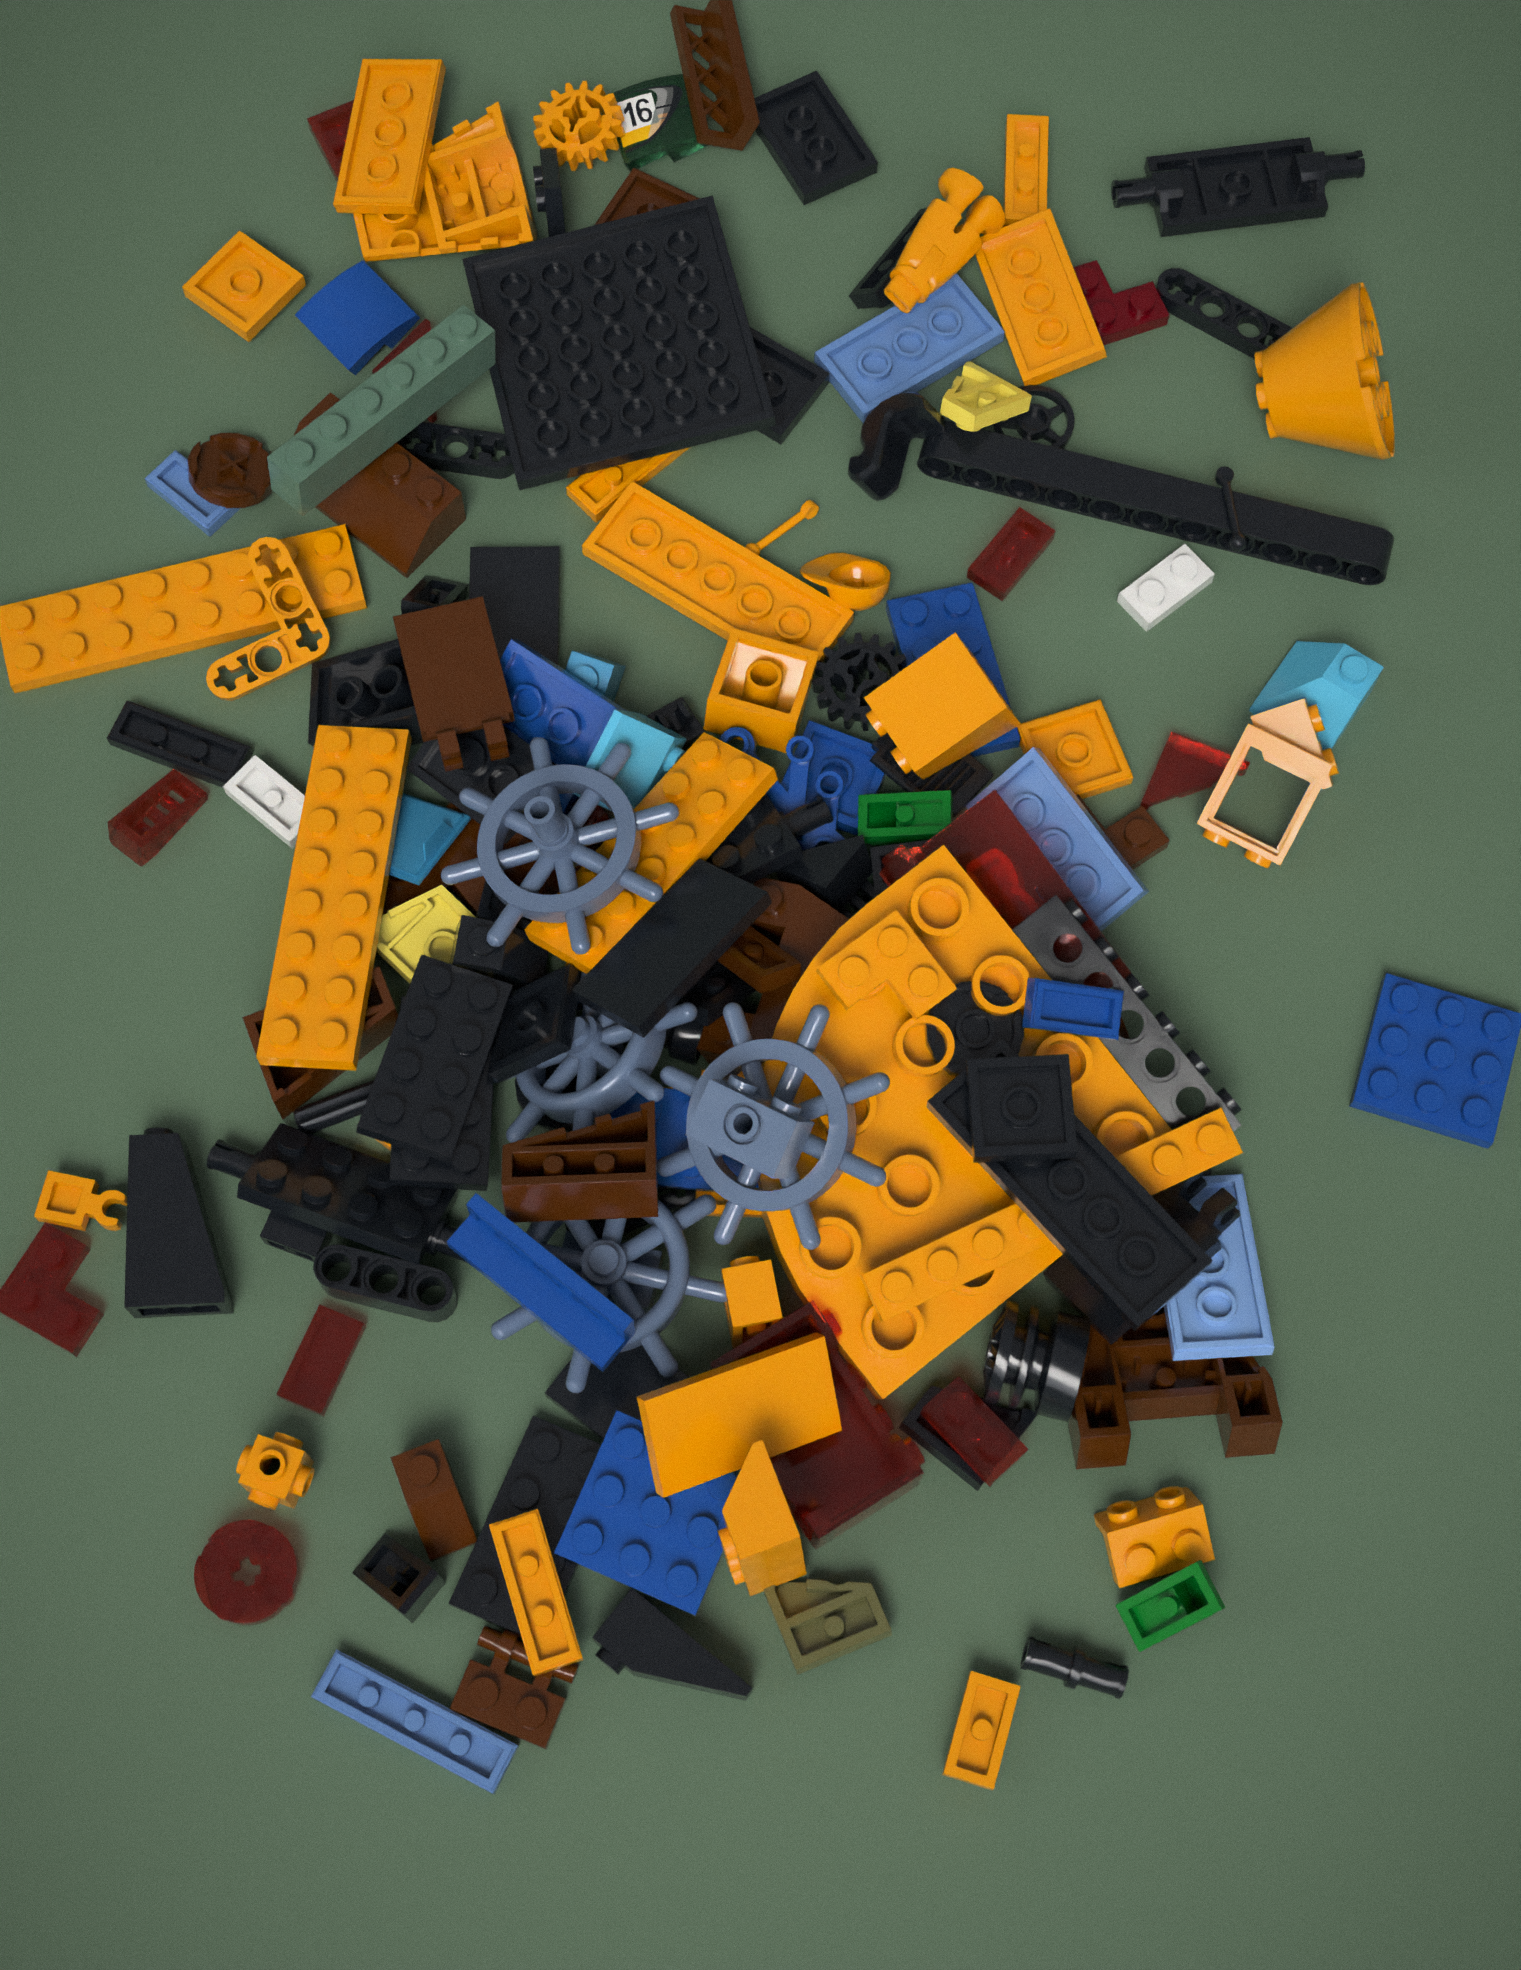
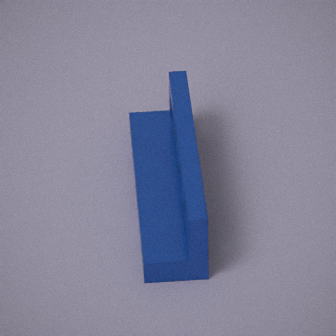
M475 1193L466 1204L469 1216L446 1241L448 1247L603 1372L636 1333L634 1319Z

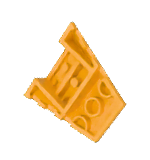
M498 101L485 108L487 111L486 115L472 123H469L467 119L452 127L453 134L434 145L431 144L418 215L353 213L362 255L366 262L507 248L537 239V229L521 166Z

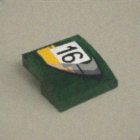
M683 74L643 81L613 93L618 106L621 107L625 120L622 122L625 135L616 138L624 164L630 172L633 168L639 169L667 154L675 163L709 146L697 143Z

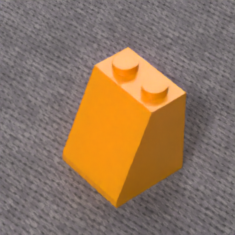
M956 632L864 697L872 709L865 715L880 737L888 733L897 746L890 752L905 774L913 770L921 779L931 776L1021 724L975 656Z

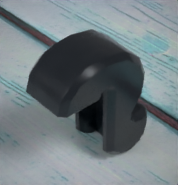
M917 392L897 394L882 401L867 416L862 425L860 441L864 451L859 456L850 458L848 476L873 500L879 501L890 497L899 488L911 440L913 438L923 439L944 432V417Z

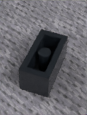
M274 1211L270 1212L260 1234L265 1244L314 1262L317 1254L322 1249L329 1246L332 1239L331 1233Z

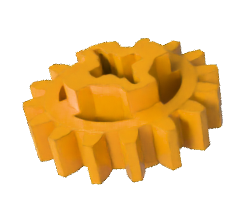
M582 81L580 88L574 90L569 82L565 84L566 92L563 94L554 89L550 91L553 99L551 103L544 101L539 103L542 114L533 117L536 130L533 131L534 136L541 149H557L559 167L565 161H568L571 171H576L579 163L585 162L586 167L592 169L593 159L598 157L601 161L606 162L608 158L605 151L607 149L618 151L620 148L616 137L625 135L622 124L625 121L621 107L617 104L615 95L613 93L606 95L603 85L599 84L591 91L587 81Z

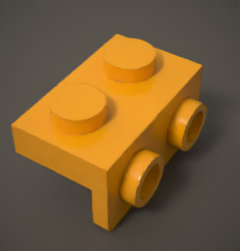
M1165 1487L1158 1490L1153 1497L1136 1502L1129 1500L1118 1501L1109 1505L1106 1511L1094 1514L1095 1524L1104 1537L1113 1580L1119 1589L1182 1570L1199 1560L1202 1563L1215 1560L1203 1504L1188 1487Z

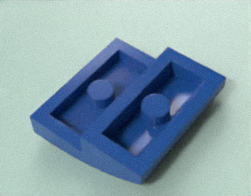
M364 260L330 281L295 314L319 341L354 375L367 364L384 344L392 349L420 319L408 304Z

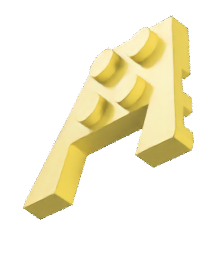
M440 885L388 910L386 914L382 915L376 952L410 984L421 954L450 964L456 927L461 915L475 916L443 885Z

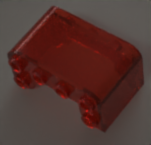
M814 1300L712 1361L710 1363V1370L816 1332L825 1336L842 1431L770 1458L793 1518L809 1543L817 1550L917 1487L924 1474L920 1466L925 1463V1459L911 1437L908 1436L902 1440L896 1433L892 1435L889 1433L894 1429V1425L887 1412L879 1403L874 1406L871 1405L862 1391L867 1387L866 1381L850 1362L845 1364L839 1355V1343L836 1338L843 1333L838 1322L828 1309L821 1312Z

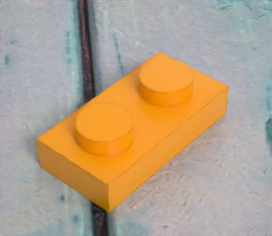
M974 1671L969 1672L942 1775L988 1790H994L1021 1686Z

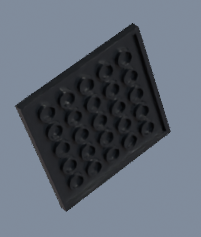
M713 195L462 259L475 313L495 330L496 364L489 370L519 490L776 425L772 404Z

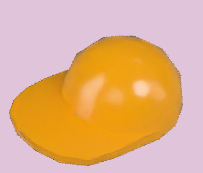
M843 552L829 553L807 562L800 569V574L805 579L826 587L833 601L852 611H862L877 606L889 590L891 573L885 565L878 561Z

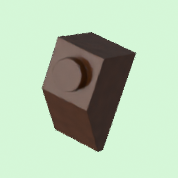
M436 1439L390 1457L407 1506L430 1561H435L475 1545L477 1537L446 1451L440 1440Z

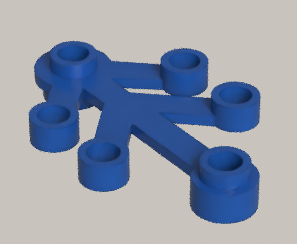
M733 727L721 735L719 740L729 744L731 739L741 737L744 741L742 752L761 761L756 755V739L746 729ZM805 736L791 738L786 746L787 756L791 760L788 792L778 780L766 792L777 811H782L784 814L806 803L809 766L815 756V746ZM799 742H805L809 746L807 756L801 759L795 758L793 747ZM834 771L821 773L815 784L817 792L822 796L823 802L825 801L830 810L833 822L801 837L803 840H797L802 850L817 847L822 842L833 843L845 840L836 831L839 797L844 792L845 783L843 778ZM828 777L836 778L839 784L838 789L832 794H826L822 789L823 781Z

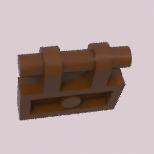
M484 1626L477 1645L495 1652L490 1667L470 1659L450 1710L533 1745L547 1749L566 1703L565 1698L548 1690L554 1677L572 1684L580 1664L573 1663L537 1675L533 1684H529L506 1674L511 1660L530 1667L523 1641L519 1640L520 1634L505 1629L502 1633Z

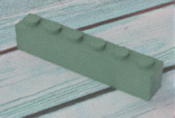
M462 305L267 456L271 490L302 516L307 514L496 364L495 330L465 305Z

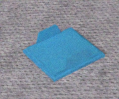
M403 793L389 875L420 885L471 820L470 816Z

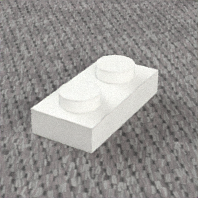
M1184 544L1122 590L1118 595L1117 602L1147 632L1211 584L1215 574Z
M254 755L223 786L225 793L293 849L296 846L305 795L259 757Z

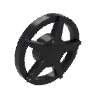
M1039 385L1018 387L1030 395L1048 398L1055 402L1057 406L1047 409L1040 404H1031L1030 402L1028 412L993 424V431L1004 434L1001 428L1017 430L1024 440L1044 439L1052 443L1050 446L1064 449L1071 439L1074 428V413L1068 401L1060 393L1048 387ZM1064 412L1067 420V429L1063 436L1059 437L1050 429V424L1054 418Z

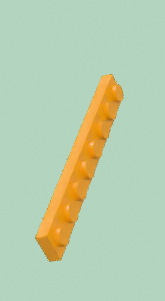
M1219 1108L1128 1150L1115 1158L1152 1196L1240 1155L1243 1151L1222 1108ZM1015 1203L860 1275V1278L880 1321L884 1322L1052 1242Z

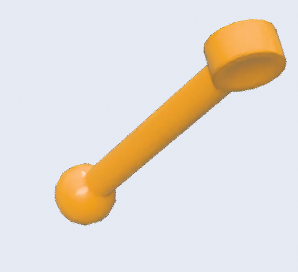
M813 500L806 501L801 506L800 512L757 543H749L745 548L760 556V551L803 519L809 520L814 518L819 511V506Z

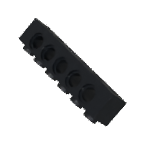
M1055 895L1012 929L1053 981L1084 985L1086 978L1090 974L1103 972L1111 978L1113 989L1124 991L1122 1011L1133 1010L1138 1012L1144 1021L1143 1030L1134 1038H1125L1119 1035L1118 1040L1099 1039L1172 1130L1219 1108H1222L1232 1131L1241 1126L1235 1115L1242 1111V1109L1224 1087L1217 1093L1204 1079L1211 1072L1194 1049L1184 1054L1173 1039L1180 1032L1163 1011L1156 1016L1150 1012L1142 1002L1150 996L1132 973L1125 978L1121 976L1112 964L1119 956L1102 935L1092 940L1081 926L1089 919L1071 897L1062 902ZM1065 934L1077 936L1082 943L1080 957L1070 963L1059 960L1054 952L1056 940ZM1157 1048L1168 1050L1174 1057L1172 1070L1164 1076L1151 1074L1145 1066V1059L1148 1053ZM1196 1087L1203 1092L1205 1102L1200 1111L1194 1114H1186L1177 1107L1176 1097L1182 1089Z

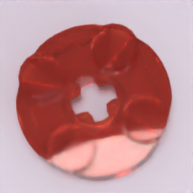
M239 1520L219 1528L208 1539L210 1542L204 1547L201 1556L199 1555L194 1568V1582L197 1594L202 1603L223 1621L240 1626L261 1624L277 1616L295 1598L300 1576L297 1553L292 1543L283 1534L265 1523L256 1520ZM249 1559L253 1566L260 1565L261 1573L255 1576V1583L247 1587L243 1581L234 1580V1573L241 1570V1561Z

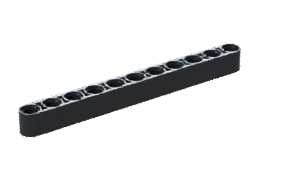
M945 421L944 432L924 438L917 461L919 470L935 479L1363 585H1377L1386 579L1394 543L1392 533L1377 526L1232 491L1240 532L1247 539V545L1243 550L1234 551L1229 545L1232 533L1222 488L983 429L975 432L965 431L958 428L955 422Z

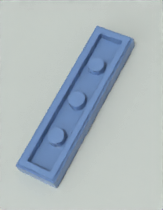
M337 1649L311 1695L317 1701L492 1794H495L519 1748L517 1744Z

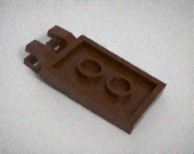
M483 596L393 616L423 742L438 740L445 772L464 768L456 735L483 729L491 761L510 757L503 724L515 721Z

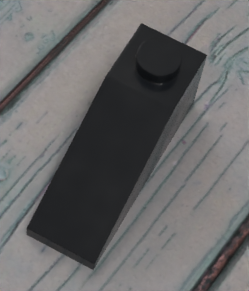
M633 1588L592 1637L594 1643L600 1647L595 1656L617 1675L625 1668L637 1677L744 1701L752 1693L753 1688Z

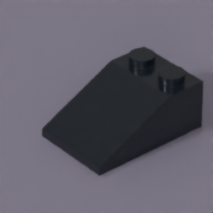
M398 639L312 663L308 743L314 747L318 725L409 729L412 738L411 745L424 743Z

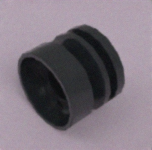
M1007 1299L1000 1316L992 1326L982 1371L985 1385L984 1402L996 1405L1003 1383L1011 1385L1008 1408L1016 1410L1022 1400L1025 1389L1035 1391L1034 1407L1036 1415L1068 1422L1074 1408L1084 1368L1090 1335V1318L1058 1311L1047 1332L1039 1330L1040 1315L1038 1306L1031 1305L1024 1326L1017 1325L1019 1302Z

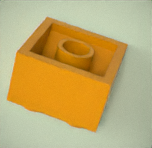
M732 628L707 698L703 729L722 735L730 728L741 727L755 737L757 745L786 753L787 743L791 738L797 736L820 652ZM735 737V738H734V739L743 741V739H742L741 737Z

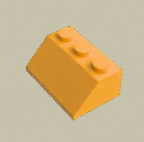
M763 1440L757 1441L752 1444L722 1509L726 1527L717 1530L734 1584L738 1585L745 1582L750 1596L764 1591L763 1589L770 1586H779L807 1575L798 1529Z

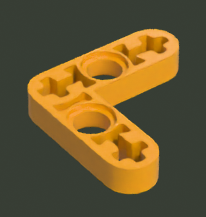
M273 537L259 538L252 543L248 550V562L281 630L230 653L210 665L206 676L207 685L212 693L221 700L233 701L322 659L330 649L331 639L329 632L287 548L281 541ZM264 548H269L272 553L280 552L282 556L276 559V564L282 576L291 571L293 577L279 579L270 588H267L265 582L273 581L274 578L266 565H257V562L262 559L260 551ZM287 587L299 590L303 597L301 606L292 612L281 610L276 602L278 593ZM309 611L314 616L313 618L305 619L312 634L319 632L322 634V638L317 641L319 648L313 652H310L307 646L298 647L297 643L303 639V636L297 624H294L290 629L286 626V622L299 620ZM263 648H275L281 653L282 663L277 670L263 672L257 667L256 656ZM247 657L249 667L258 679L250 683L249 676L245 674L235 680L237 688L233 691H229L225 686L217 688L215 682L221 679L219 671L227 668L231 673H236L244 669L239 660Z

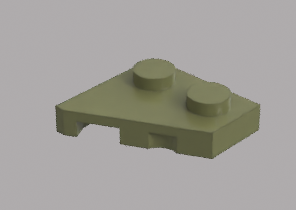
M807 1579V1583L786 1582L779 1586L773 1585L763 1589L797 1675L892 1635L891 1627L872 1583L845 1582L844 1584L837 1585L827 1580Z

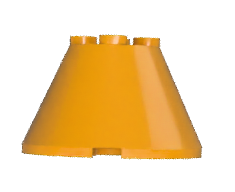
M1363 282L1350 284L1266 349L1255 352L1257 373L1259 378L1263 377V382L1256 383V396L1260 410H1269V413H1266V424L1270 439L1281 437L1380 460L1394 456L1395 432L1389 381H1380L1376 357L1382 356L1384 353L1372 302Z

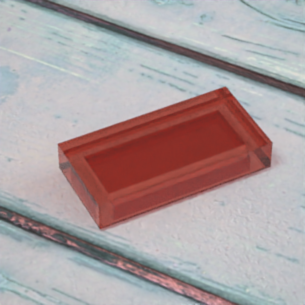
M319 1304L276 1395L280 1399L324 1417L366 1329V1325L361 1321Z

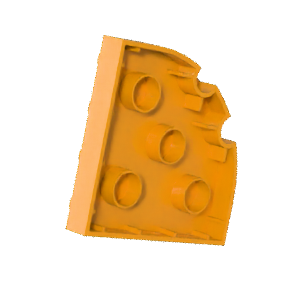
M944 845L868 902L836 931L813 958L794 987L772 1036V1039L796 1043L811 1008L822 1004L828 1008L830 1017L815 1051L824 1056L838 1070L846 1084L877 1072L885 1073L890 1079V1086L886 1091L854 1103L857 1129L852 1153L883 1168L887 1176L885 1183L874 1187L843 1172L828 1191L810 1202L809 1205L821 1237L820 1245L814 1250H808L802 1246L790 1210L761 1211L775 1254L793 1290L818 1326L875 1399L886 1398L1063 1255L1053 1243H1050L884 1322L880 1321L860 1278V1275L1015 1204L979 1163H973V1157L926 1107L927 1101L956 1077L943 1069L952 1059L955 1049V1041L950 1028L942 1020L928 1015V1012L915 1021L886 982L882 983L848 1010H845L816 972L818 967L897 909L955 985L960 982L971 981V996L981 1010L995 1016H1006L1019 1009L1023 1016L1028 978L1052 979ZM980 981L999 986L1008 994V997L1013 1000L1014 1004L1002 1007L988 1002L981 992ZM926 1024L935 1026L944 1039L945 1053L939 1063L934 1061L926 1046L924 1029ZM1024 1028V1038L1018 1053L1019 1057L1069 1055L1074 1115L1114 1157L1172 1130L1099 1038ZM768 1060L762 1063L772 1097L787 1062ZM806 1073L793 1100L796 1104L821 1095L817 1085ZM828 1114L811 1120L815 1122L811 1133L826 1141L829 1129ZM804 1152L801 1153L796 1165L800 1179H803L819 1161ZM761 1173L759 1178L761 1189L769 1191L782 1189L779 1179H772Z

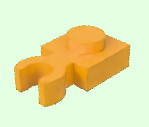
M48 1170L34 1217L39 1222L86 1231L89 1218H93L103 1228L117 1231L121 1230L122 1223L119 1219L107 1217L106 1211L112 1204L127 1206V1197L117 1190H107L97 1195L99 1184L96 1180Z

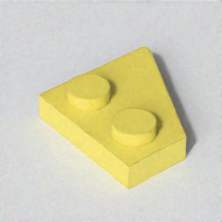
M968 361L963 366L961 377L956 376L952 383V388L948 389L943 396L940 414L956 422L955 424L958 428L975 432L981 428L1028 412L1032 395L975 363Z

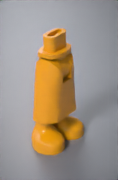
M948 168L940 176L938 188L945 201L939 198L931 201L907 241L895 268L890 272L891 281L884 289V293L904 313H909L916 303H924L930 294L949 281L983 246L980 234H995L1005 224V213L999 201L991 195H985L976 199L984 187L977 178L963 170ZM973 202L966 213L965 222L956 227L962 219L961 214Z

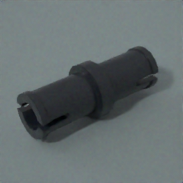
M1029 1636L1026 1640L1020 1662L1021 1669L1031 1670L1063 1680L1065 1687L1075 1689L1077 1685L1112 1695L1117 1699H1120L1124 1693L1129 1674L1128 1666L1086 1655L1084 1648L1074 1646L1070 1650L1037 1640L1032 1636Z

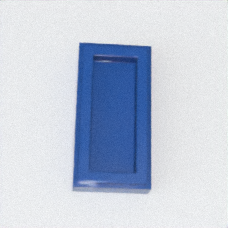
M1028 978L1022 1027L1118 1040L1124 991Z

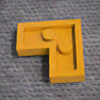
M897 909L816 970L817 974L845 1010H848L882 983L886 982L915 1021L957 989Z

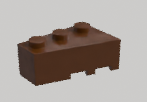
M379 966L373 968L358 1061L391 1036L398 1018V1013ZM265 1009L242 1017L256 1054ZM260 1065L272 1100L283 1120L346 1071Z
M655 1100L640 1104V1111L614 1119L611 1118L610 1114L594 1118V1125L566 1133L565 1128L562 1127L503 1145L501 1187L505 1216L512 1222L658 1217Z

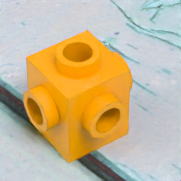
M275 1432L273 1439L258 1434L253 1446L246 1445L239 1458L236 1473L240 1474L238 1483L250 1492L247 1498L249 1501L272 1510H276L278 1503L295 1509L299 1497H304L308 1492L315 1469L312 1468L314 1461L305 1451L301 1450L303 1446L302 1441L292 1436ZM272 1459H279V1470L273 1475H266Z

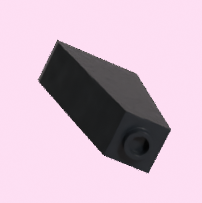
M149 1128L144 1130L143 1135H129L124 1308L134 1318L233 1314L232 1297L187 1145L179 1133H174L173 1130L168 1128Z

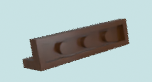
M710 0L704 11L674 5L670 12L697 143L743 151L760 121L732 0ZM686 23L701 26L702 36L699 38L686 26ZM695 51L709 63L710 67L707 70L693 58L692 54ZM702 83L716 95L717 100L715 102L711 101L700 91L699 86ZM709 116L723 127L724 132L708 129L707 118Z

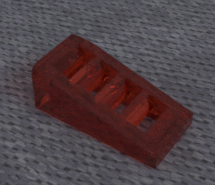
M173 769L107 822L109 840L113 846L142 867L170 841L208 800V794L177 770ZM174 791L185 801L180 804L168 794ZM160 804L170 813L166 815L158 808H156V806ZM147 818L155 825L151 828L143 820Z

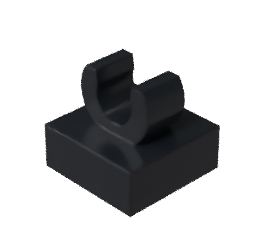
M683 697L647 715L648 718L686 738L687 740L682 747L684 751L689 749L705 732Z

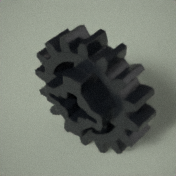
M859 632L855 633L854 643L848 644L842 637L838 638L839 649L836 652L825 647L823 653L826 663L817 662L815 675L818 678L813 679L812 684L814 693L819 694L816 697L819 709L829 707L827 710L828 720L833 722L841 716L843 717L845 729L849 730L854 721L861 722L863 731H868L870 723L865 714L872 709L864 697L890 679L888 672L879 669V662L888 669L891 677L906 668L907 662L904 654L895 656V643L892 641L881 647L879 635L874 634L869 642H863ZM867 672L869 675V679H865ZM862 681V684L858 685L857 691L855 692L854 684H860ZM832 685L836 686V691L844 693L845 701H842L835 694Z

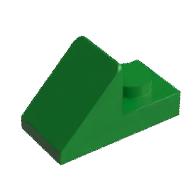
M951 790L858 795V836L863 835L865 842L873 846L953 837Z
M1201 1560L1115 1605L1139 1652L1208 1619L1226 1608Z

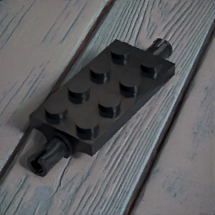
M1310 137L1146 157L1144 165L1146 177L1119 181L1113 180L1111 196L1112 200H1116L1113 201L1114 208L1150 203L1154 207L1161 237L1325 217L1328 209L1325 196V185H1327L1328 181L1355 177L1363 178L1365 160L1364 158H1359L1363 156L1361 150L1325 155L1324 151H1313Z
M765 794L710 855L706 862L752 884L803 858L804 855L797 839L827 823L833 822L832 815L820 795L784 814L782 811H777L767 794Z
M283 1123L279 1124L263 1149L256 1154L228 1144L221 1139L216 1141L215 1146L213 1145L207 1158L208 1169H214L241 1179L237 1191V1198L418 1265L425 1253L435 1256L437 1252L466 1262L450 1249L446 1242L458 1229L449 1225V1219H447L457 1200L458 1189L388 1185L389 1162L313 1134L302 1132Z

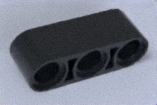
M335 1244L322 1249L314 1260L313 1270L316 1279L323 1290L329 1296L336 1299L428 1322L447 1320L457 1307L458 1297L451 1278L444 1271L437 1268ZM343 1262L351 1265L348 1276L343 1280L330 1281L327 1279V1273L334 1264ZM393 1274L398 1277V1283L391 1292L378 1293L374 1291V1284L381 1276ZM441 1286L446 1289L445 1297L438 1304L426 1305L421 1302V1296L428 1287Z

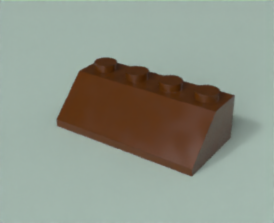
M330 392L299 422L294 436L340 401V399ZM398 443L391 446L315 507L337 525L345 524L347 532L406 578L466 520L462 492Z

